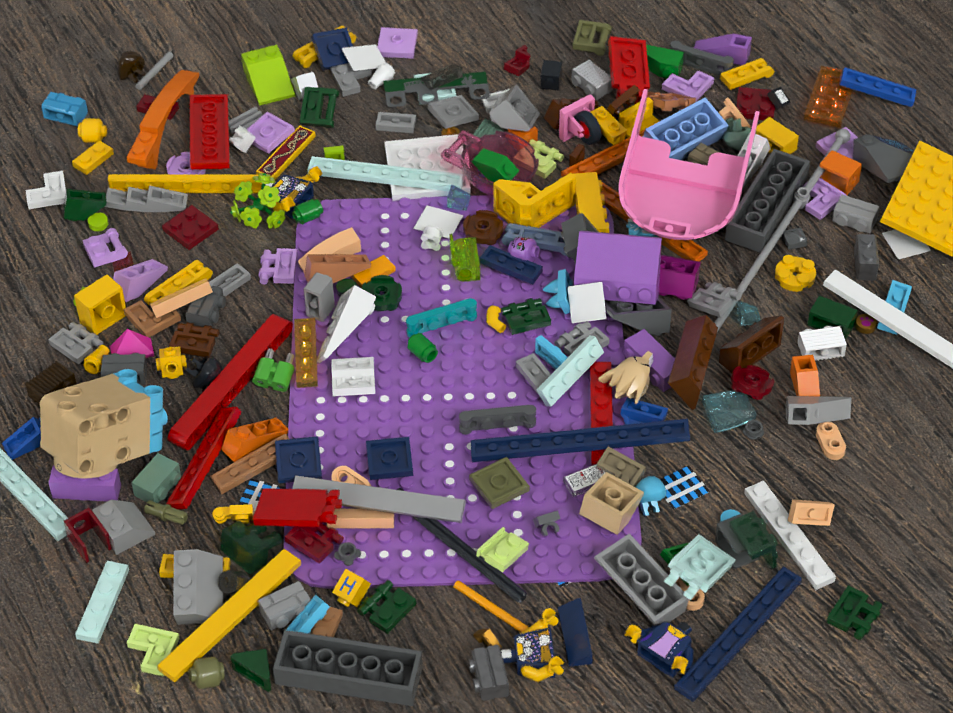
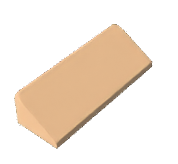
M205 278L151 303L150 306L156 318L213 291L208 280Z
M360 508L335 509L334 514L338 517L336 524L327 523L329 528H394L395 513Z

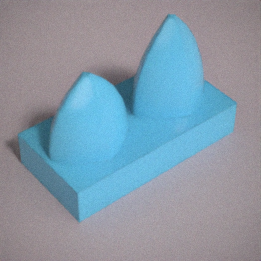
M566 269L558 271V279L550 282L542 290L548 293H557L547 301V306L562 308L563 312L568 314L570 313L568 286H573V281Z

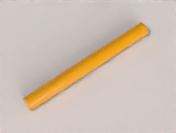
M461 581L455 582L454 588L519 632L529 628Z

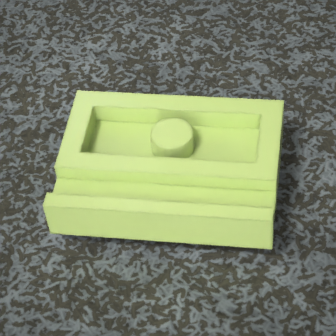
M502 527L477 550L476 556H482L485 558V562L504 572L528 550L529 543L512 532L507 533L505 528Z

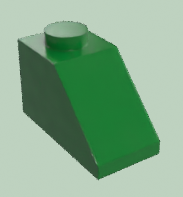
M485 148L481 149L471 161L492 185L499 179L512 180L520 171L507 156Z

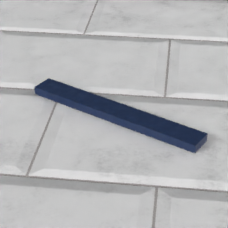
M783 566L675 684L674 690L694 702L801 584L802 578Z

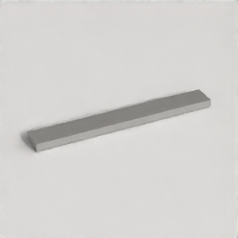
M295 476L292 488L327 490L328 493L331 490H340L338 499H342V506L462 523L466 505L464 499Z

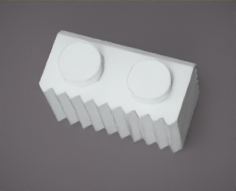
M826 326L823 329L816 330L805 329L799 332L798 346L802 356L813 355L814 359L818 361L820 359L845 356L847 344L840 326Z

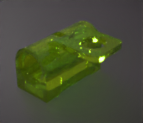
M449 234L451 262L455 269L456 278L465 282L480 280V262L476 237L460 238L453 241V235Z

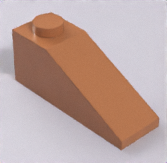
M307 254L304 276L308 283L314 274L318 272L328 275L332 278L333 283L371 268V263L367 255Z

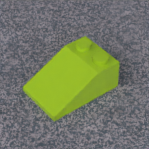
M277 45L241 54L243 71L259 106L295 97L283 56Z

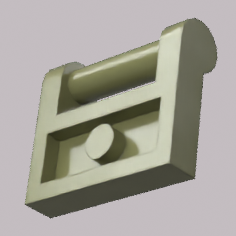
M579 20L572 49L595 52L596 55L603 56L606 51L607 37L611 33L612 27L606 23ZM596 32H601L599 43H593Z

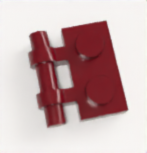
M320 522L319 527L295 526L285 536L286 543L319 564L334 550V545L331 542L334 541L340 545L344 540V537L338 534V530L325 526L323 522Z

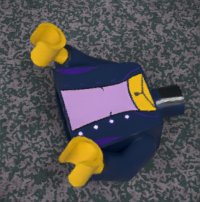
M682 621L677 627L668 622H663L659 626L656 625L645 629H640L636 625H629L624 634L625 636L632 637V643L639 641L637 655L671 678L675 677L679 669L681 670L680 673L684 674L685 670L693 665L694 650L691 647L692 639L688 636L692 628L686 622Z

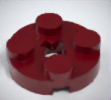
M747 365V368L742 369L741 366H737L731 376V388L736 392H742L756 400H761L765 395L771 393L774 379L771 380L769 378L770 373L758 366Z

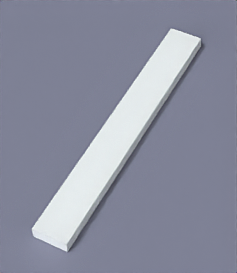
M836 269L824 281L823 286L953 368L952 343Z

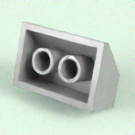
M516 84L499 97L489 114L493 123L498 124L501 128L528 132L537 120L540 112Z
M198 549L175 550L173 616L177 625L204 623L223 605V556Z

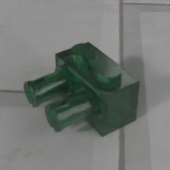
M237 521L222 530L220 550L251 574L267 564L268 551L281 544L282 538L279 533L277 534L276 531H273L261 539L257 535L264 533L267 530L266 526H255L254 523L245 526L242 522Z

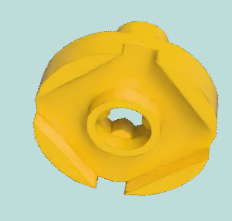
M785 255L783 260L779 261L776 266L775 279L786 290L802 291L807 286L810 288L815 282V264L809 259Z

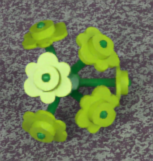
M266 173L253 176L255 182L262 183L257 198L252 195V183L250 181L246 183L244 181L241 182L234 190L235 200L245 202L249 197L254 202L253 205L238 209L237 203L234 200V206L231 207L230 211L233 218L237 217L239 222H241V219L244 220L245 226L257 228L259 222L262 221V217L259 215L260 211H266L270 215L266 219L268 228H278L285 220V211L279 210L272 213L269 209L276 206V202L280 201V196L278 195V188H270L266 185L275 183L274 178Z

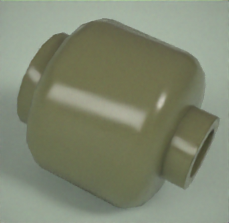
M216 657L196 659L193 667L189 668L190 682H195L196 687L199 689L218 687L221 680L225 678L224 665Z

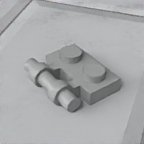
M707 282L705 289L699 288L693 294L692 299H688L689 307L721 318L733 305L732 300H740L742 295L735 288H726L717 282Z
M586 321L583 324L579 323L574 326V329L569 333L565 332L560 335L559 339L554 343L559 348L564 346V353L570 356L589 335L595 336L602 348L609 344V338L597 327L589 330L591 324Z
M75 322L70 323V331L63 327L48 339L50 346L77 364H80L85 357L93 352L92 346L98 348L99 345L104 344L98 335L88 332L86 327Z

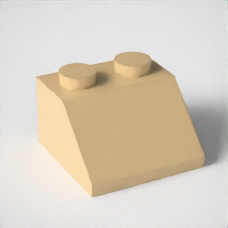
M605 472L584 495L579 514L618 535L629 523L644 492Z

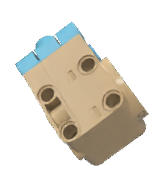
M123 369L104 377L48 393L40 401V445L44 451L54 457V467L57 471L75 478L101 477L114 471L118 464L160 451L162 449L163 425H166L168 421L166 411L163 409V388L157 385L143 387L137 383L136 371Z

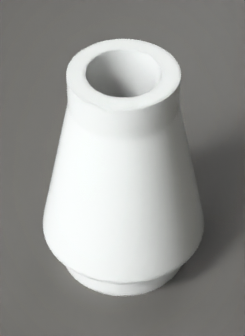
M388 63L380 64L368 81L369 86L375 90L383 85L384 81L393 79L394 69Z

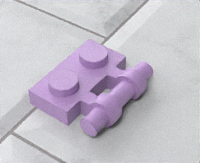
M277 248L276 254H271L270 250H264L260 260L262 268L259 269L258 275L260 283L267 284L268 279L273 277L274 283L294 284L298 256L297 249Z

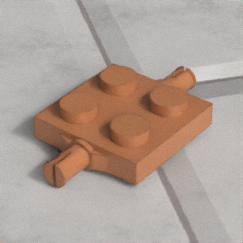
M652 91L647 93V98L649 97L654 101L653 108H661L662 111H672L675 107L682 110L696 103V98L677 93Z

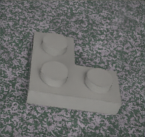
M350 63L330 68L331 75L343 97L360 92V85L357 79L372 76L371 69L353 71Z

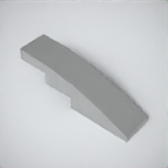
M150 185L148 191L128 187L127 192L108 188L105 207L138 212L183 211L186 209L188 194Z

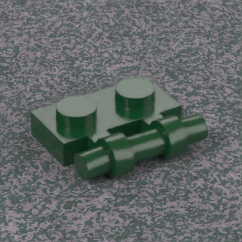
M529 298L525 302L518 304L513 302L501 308V313L503 316L505 315V321L512 335L551 325V318L545 305H542L541 298L534 300Z
M390 580L379 584L375 588V592L370 597H366L361 602L362 605L357 609L361 616L370 612L372 614L369 617L370 623L386 634L417 604L414 597L400 588L391 593L389 590L394 585ZM382 598L385 602L379 607L376 603Z
M848 585L828 615L826 623L846 633L852 626L856 628L854 637L862 640L863 636L867 635L871 630L872 622L877 620L881 614L882 604L879 601H875L873 605L866 603L869 595ZM860 612L866 615L863 620L857 617Z

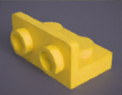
M649 97L646 101V109L640 132L659 122L653 116L654 101ZM640 102L619 113V123L627 129V138L632 135Z
M603 106L590 112L597 119L601 133L608 142L615 145L625 139L627 129Z

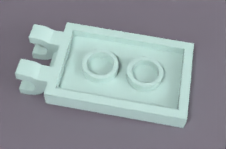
M698 534L670 561L668 567L671 568V573L664 582L672 587L679 577L690 585L683 595L691 600L699 589L706 593L733 566L736 559Z

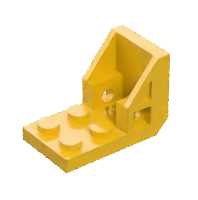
M569 173L550 186L545 187L542 191L530 182L499 179L493 183L494 212L508 223L540 228L575 205L576 176Z

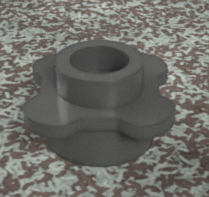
M350 542L341 544L338 551L334 553L335 559L343 561L346 566L353 565V561L361 556V550L356 549V546Z

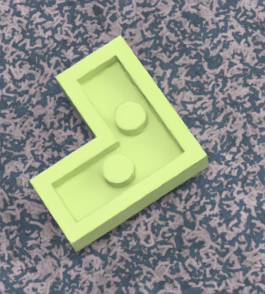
M139 624L134 625L127 645L128 648L146 651L141 664L142 672L164 676V674L158 671L157 665L176 648L179 641V633Z

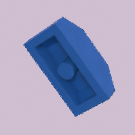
M628 397L621 408L620 414L624 418L625 425L664 421L668 412L666 407L643 401L634 404L635 399Z

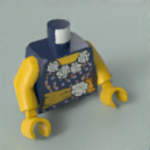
M319 167L311 168L308 172L309 174L303 177L283 175L277 182L266 184L270 188L276 187L279 190L280 201L276 202V206L272 208L273 211L284 210L285 215L294 219L292 214L294 206L314 197L313 182H318L319 176L323 174Z
M545 609L542 613L543 619L538 620L531 627L514 636V649L501 650L504 663H516L517 675L524 676L535 682H540L546 678H555V674L561 675L564 670L560 666L564 664V661L560 657L554 656L551 628H548V624L551 626L558 624V618L553 616L556 614L553 609Z

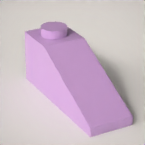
M151 259L115 271L113 280L122 287L124 300L128 302L142 295L168 270V267Z

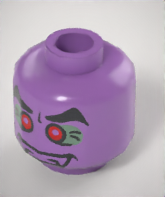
M516 237L510 242L508 253L519 259L534 262L539 256L540 248L532 238Z

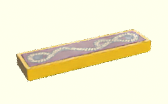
M299 125L257 169L256 175L266 173L276 180L316 137V133Z

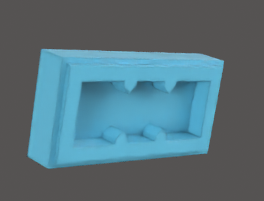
M542 335L536 338L535 353L556 370L568 357L561 352L559 347L554 346Z

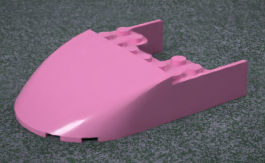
M644 89L619 179L618 192L621 205L633 222L654 235L674 240H691L708 236L725 227L733 219L737 211L756 134L759 111L755 112L745 157L713 153L709 157L708 165L669 158L671 147L667 142L639 136L648 89Z

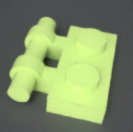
M531 139L529 146L533 149L524 147L514 157V163L546 179L556 169V162L554 160L556 159L561 162L564 159V155L555 148L545 146V143Z

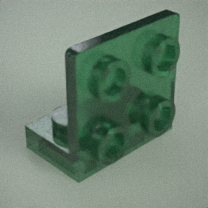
M751 511L729 522L730 528L752 560L763 555L772 569L777 567L776 559L778 554L776 546H778L775 536L772 533L769 534L766 530V524L762 517L758 518L755 512Z

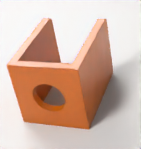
M832 150L820 163V167L826 170L820 178L847 196L859 182L862 163Z

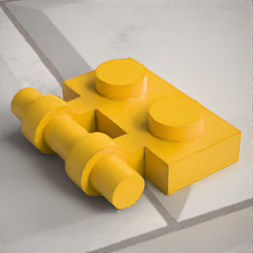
M252 504L230 505V507L215 508L212 515L218 524H224L227 519L236 520L237 524H248L250 520H253L255 512Z

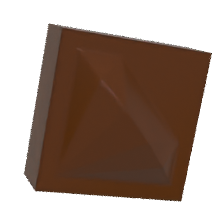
M578 144L569 155V167L585 159L584 145Z

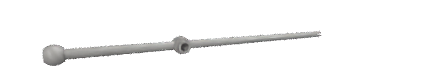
M839 129L836 132V140L825 157L832 150L837 152L842 144L850 140L848 130ZM820 164L805 187H800L795 192L793 205L737 287L736 291L740 292L741 295L797 211L805 208L806 204L809 203V193L825 171V169L820 167ZM733 299V305L721 318L717 317L714 323L718 327V331L738 300Z

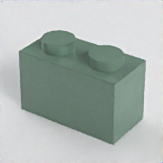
M157 453L131 482L134 496L145 502L152 500L159 503L161 500H164L169 490L174 485H177L181 479L179 463Z

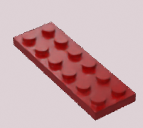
M228 94L190 95V169H230Z

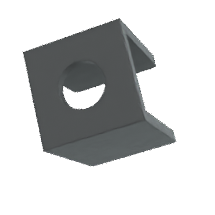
M743 513L717 523L715 542L721 550L736 559L732 566L734 569L759 559V555L754 547L761 544V539Z

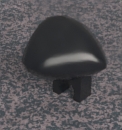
M206 356L200 361L192 357L190 360L195 362L197 369H190L188 366L184 367L187 372L194 376V388L209 386L223 370L220 362L213 356Z

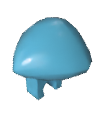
M647 476L635 486L644 492L639 503L643 516L649 515L647 510L649 505L653 507L654 512H659L657 501L662 500L666 496V488L662 481L655 476Z

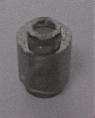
M224 571L219 576L218 585L222 592L235 594L250 578L243 571Z

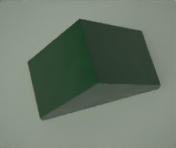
M266 649L233 653L230 656L234 671L265 691L270 692L271 680Z

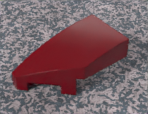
M526 45L518 48L515 52V57L504 63V70L519 77L529 69L530 53L527 52Z

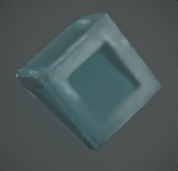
M451 185L447 196V208L467 211L471 195L457 186Z
M738 301L737 314L740 326L758 323L760 321L758 308Z

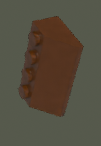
M707 315L686 321L668 384L692 410L696 409L718 331L716 324Z

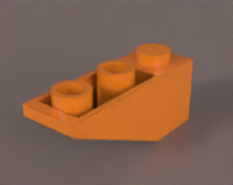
M277 417L231 428L227 431L221 450L233 462H236L283 434H288L289 429Z

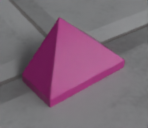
M129 329L110 346L111 354L129 355L139 353L145 354L146 358L154 356L151 338Z

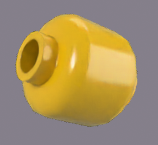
M85 118L78 124V137L85 143H96L99 140L102 141L103 137L107 136V126L99 118Z

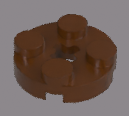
M489 210L476 211V214L472 216L469 214L463 222L465 239L468 242L477 244H496L497 239L503 233L502 219L500 220L495 212Z

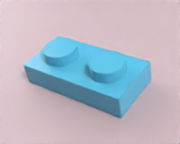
M315 595L286 630L310 634L311 628L326 615L330 606Z

